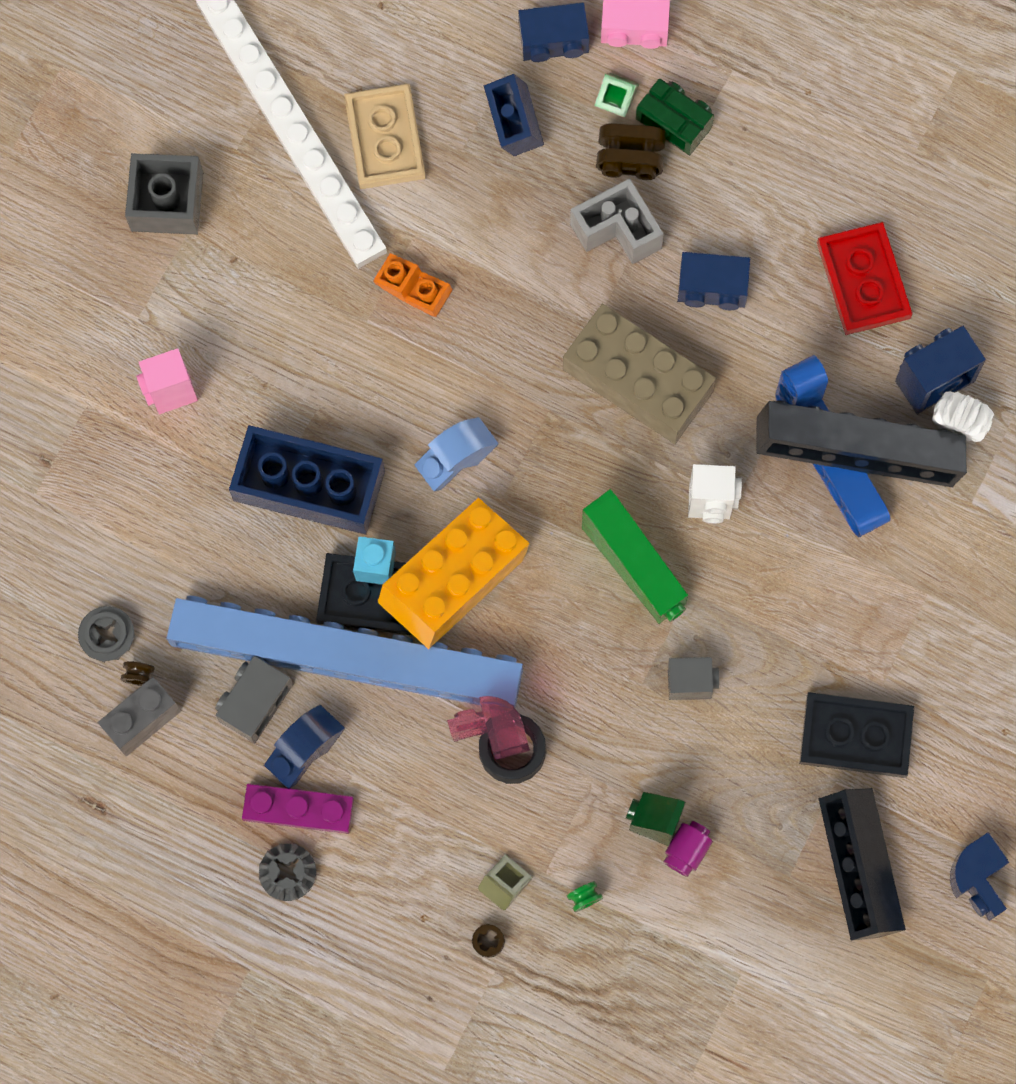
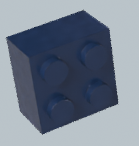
M964 325L954 331L951 328H947L933 338V343L926 347L919 344L904 354L905 358L899 366L900 370L895 382L917 415L937 404L945 392H958L976 381L986 358Z

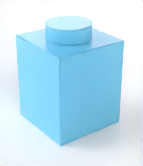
M358 537L353 568L356 581L383 585L392 576L396 555L394 541Z

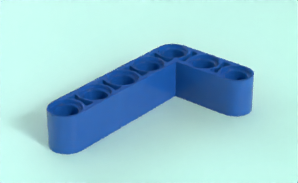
M812 355L781 371L775 393L776 400L786 401L790 405L801 407L815 406L824 411H829L822 400L828 384V377L820 360L815 355ZM813 464L857 537H861L890 522L891 518L888 509L867 473Z

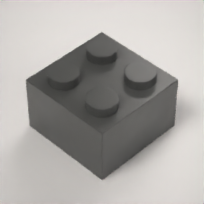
M131 153L125 218L131 232L198 235L204 174L199 156Z

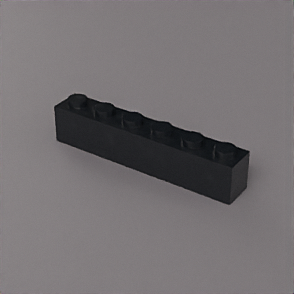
M781 400L768 401L757 415L756 454L951 488L967 473L966 436L954 434L949 430L920 428L916 424H897L888 422L883 418H863L849 412L835 413L824 411L815 406L801 407L790 405L788 402Z

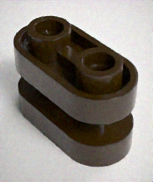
M617 123L604 124L600 127L598 142L601 146L606 147V149L597 152L596 168L604 176L617 178L622 175L636 176L640 180H653L656 176L663 173L664 157L655 152L665 148L666 132L653 126Z

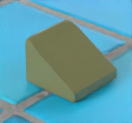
M505 854L484 876L478 889L500 909L506 910L533 877Z

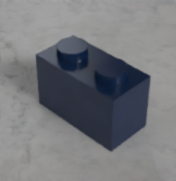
M584 2L518 10L523 61L544 62L553 57L577 58L589 53V33Z
M511 74L483 85L501 148L512 156H517L543 146V138L527 84L515 74Z
M682 252L677 302H683L686 306L694 308L703 307L705 304L717 305L719 308L729 311L737 310L739 307L745 308L748 296L750 257Z

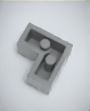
M630 178L570 209V226L586 252L616 237L629 260L634 264L662 249L664 234Z

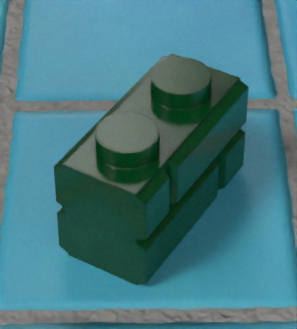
M658 79L649 93L638 104L635 119L645 126H653L666 132V140L690 156L711 130L714 114H712L711 108L704 101L699 99L693 101L687 97L683 88L673 81L666 83L662 79Z

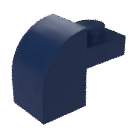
M320 704L303 714L281 735L274 744L275 750L264 766L290 789L298 783L314 760L328 753L345 730V727Z
M989 832L968 845L955 858L950 870V885L956 899L969 891L972 896L969 898L973 909L980 917L985 915L990 921L1007 908L989 884L987 878L1010 862Z

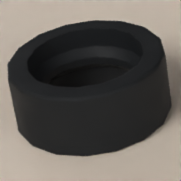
M518 713L503 714L492 719L484 727L479 739V758L485 771L494 779L506 784H520L533 778L541 769L546 757V741L541 728L531 718ZM508 728H517L524 731L533 743V754L530 761L518 769H507L500 766L494 760L491 753V745L494 738L499 732Z

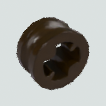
M123 662V668L126 669V673L121 675L120 680L128 684L142 686L150 679L149 676L151 673H154L155 667L141 662Z
M481 925L473 933V948L482 957H495L504 948V935L495 925ZM489 931L495 932L497 935L494 939H499L497 947H490L488 951H483L480 948L483 944L481 942L478 943L479 936L481 934L487 935Z

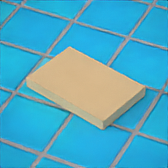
M410 83L344 94L359 188L366 189L426 179Z

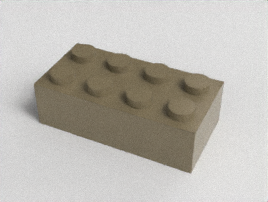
M603 303L563 356V371L673 444L678 442L714 392L716 377Z

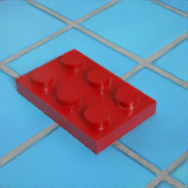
M883 222L818 238L817 246L845 335L911 319L913 313Z

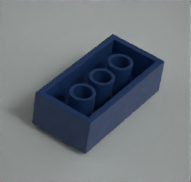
M248 425L229 492L234 502L367 535L384 477L385 467L383 459Z

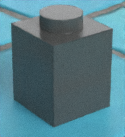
M712 657L669 658V700L711 699L713 689H719V668H712Z

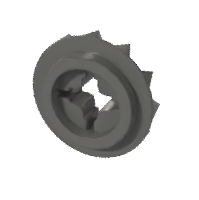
M103 606L90 611L83 618L78 629V640L83 651L90 658L104 663L106 661L119 660L123 654L130 651L131 644L135 638L133 623L124 611L111 606ZM96 626L104 630L114 626L112 633L117 639V643L110 640L100 643L102 637Z
M295 843L277 845L266 852L259 864V880L262 887L270 896L281 901H293L303 897L310 891L316 879V864L313 857L306 849ZM298 860L293 872L299 881L296 883L293 879L290 880L286 877L275 883L281 874L276 862L279 861L281 864L284 863L289 866Z

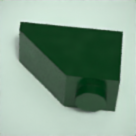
M643 792L640 801L633 798L626 815V819L631 820L629 831L669 846L686 802L680 799Z

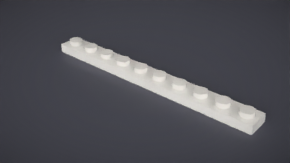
M196 0L198 8L356 267L359 269L385 255L387 249L235 1Z

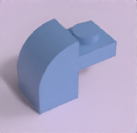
M479 417L467 419L453 425L428 444L430 449L414 465L432 490L439 491L463 468L477 466L499 443Z

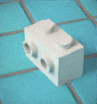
M693 464L689 483L688 518H703L704 522L713 524L722 523L724 519H730L732 509H738L739 499H741L742 478H735L736 466Z

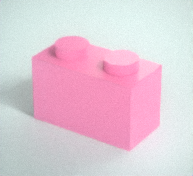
M603 0L601 43H608L614 47H623L627 44L641 45L648 49H655L659 46L667 47L670 0Z
M178 348L139 361L142 374L136 375L139 386L148 406L155 404L159 414L198 401Z

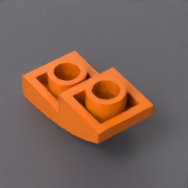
M391 253L373 280L376 285L388 293L433 317H437L453 290L449 283L422 272L417 264Z

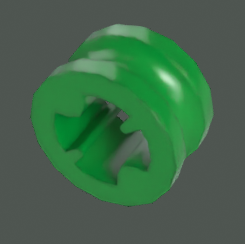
M595 881L585 884L567 895L568 900H572L575 904L573 907L574 912L590 907L603 899L602 894H598L595 891L597 887Z

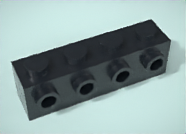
M873 788L844 789L818 798L850 940L874 939L905 931L906 928Z

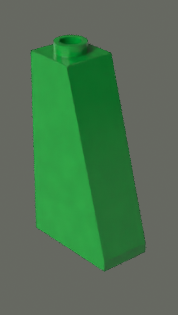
M609 489L582 510V530L657 623L660 624L666 619L672 622L683 614L686 610L684 605L687 603L688 594L615 493Z

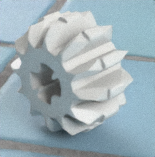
M949 391L945 392L937 402L932 421L939 429L965 435L966 441L980 442L992 426L994 413L988 405L981 403L978 399L959 392Z

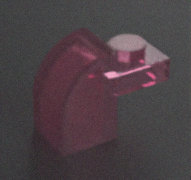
M493 696L479 697L482 711L475 713L474 709L463 710L454 714L453 719L447 720L454 742L488 733L495 760L530 751L523 722L518 711L509 702Z

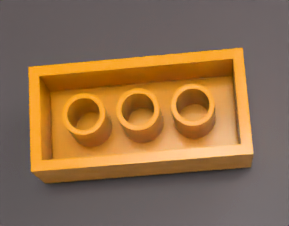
M478 497L382 585L378 603L425 647L430 649L523 562L530 543Z

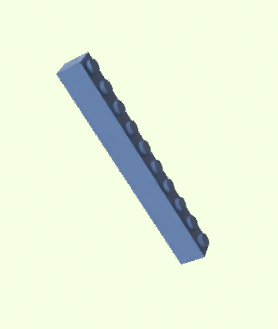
M187 596L186 600L179 598L175 600L166 638L172 647L251 661L255 656L271 666L515 712L523 664L516 663L517 659L512 656L499 654L496 655L495 659L484 657L481 651L471 648H462L461 652L447 650L448 646L436 642L428 649L424 645L413 643L412 638L403 635H393L392 639L379 637L377 631L366 628H359L358 632L344 630L343 625L334 622H324L323 626L310 624L308 618L297 615H290L289 619L275 617L276 613L266 609H255V612L252 613L242 611L241 606L229 602H221L220 606L207 604L206 599L197 596Z

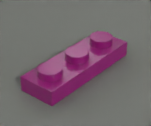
M247 784L242 820L349 834L354 798L351 796Z

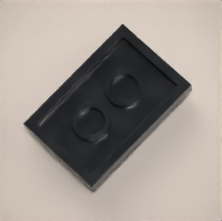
M326 553L316 617L317 624L334 622L348 628H366L380 632L412 635L378 603L382 584L356 581L353 572L355 556ZM394 561L392 576L406 563Z
M808 692L806 695L799 764L906 778L909 768L914 706Z

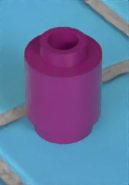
M691 821L690 825L682 823L665 851L667 856L663 863L679 874L688 877L691 871L697 870L713 843L708 837L710 830L695 821Z

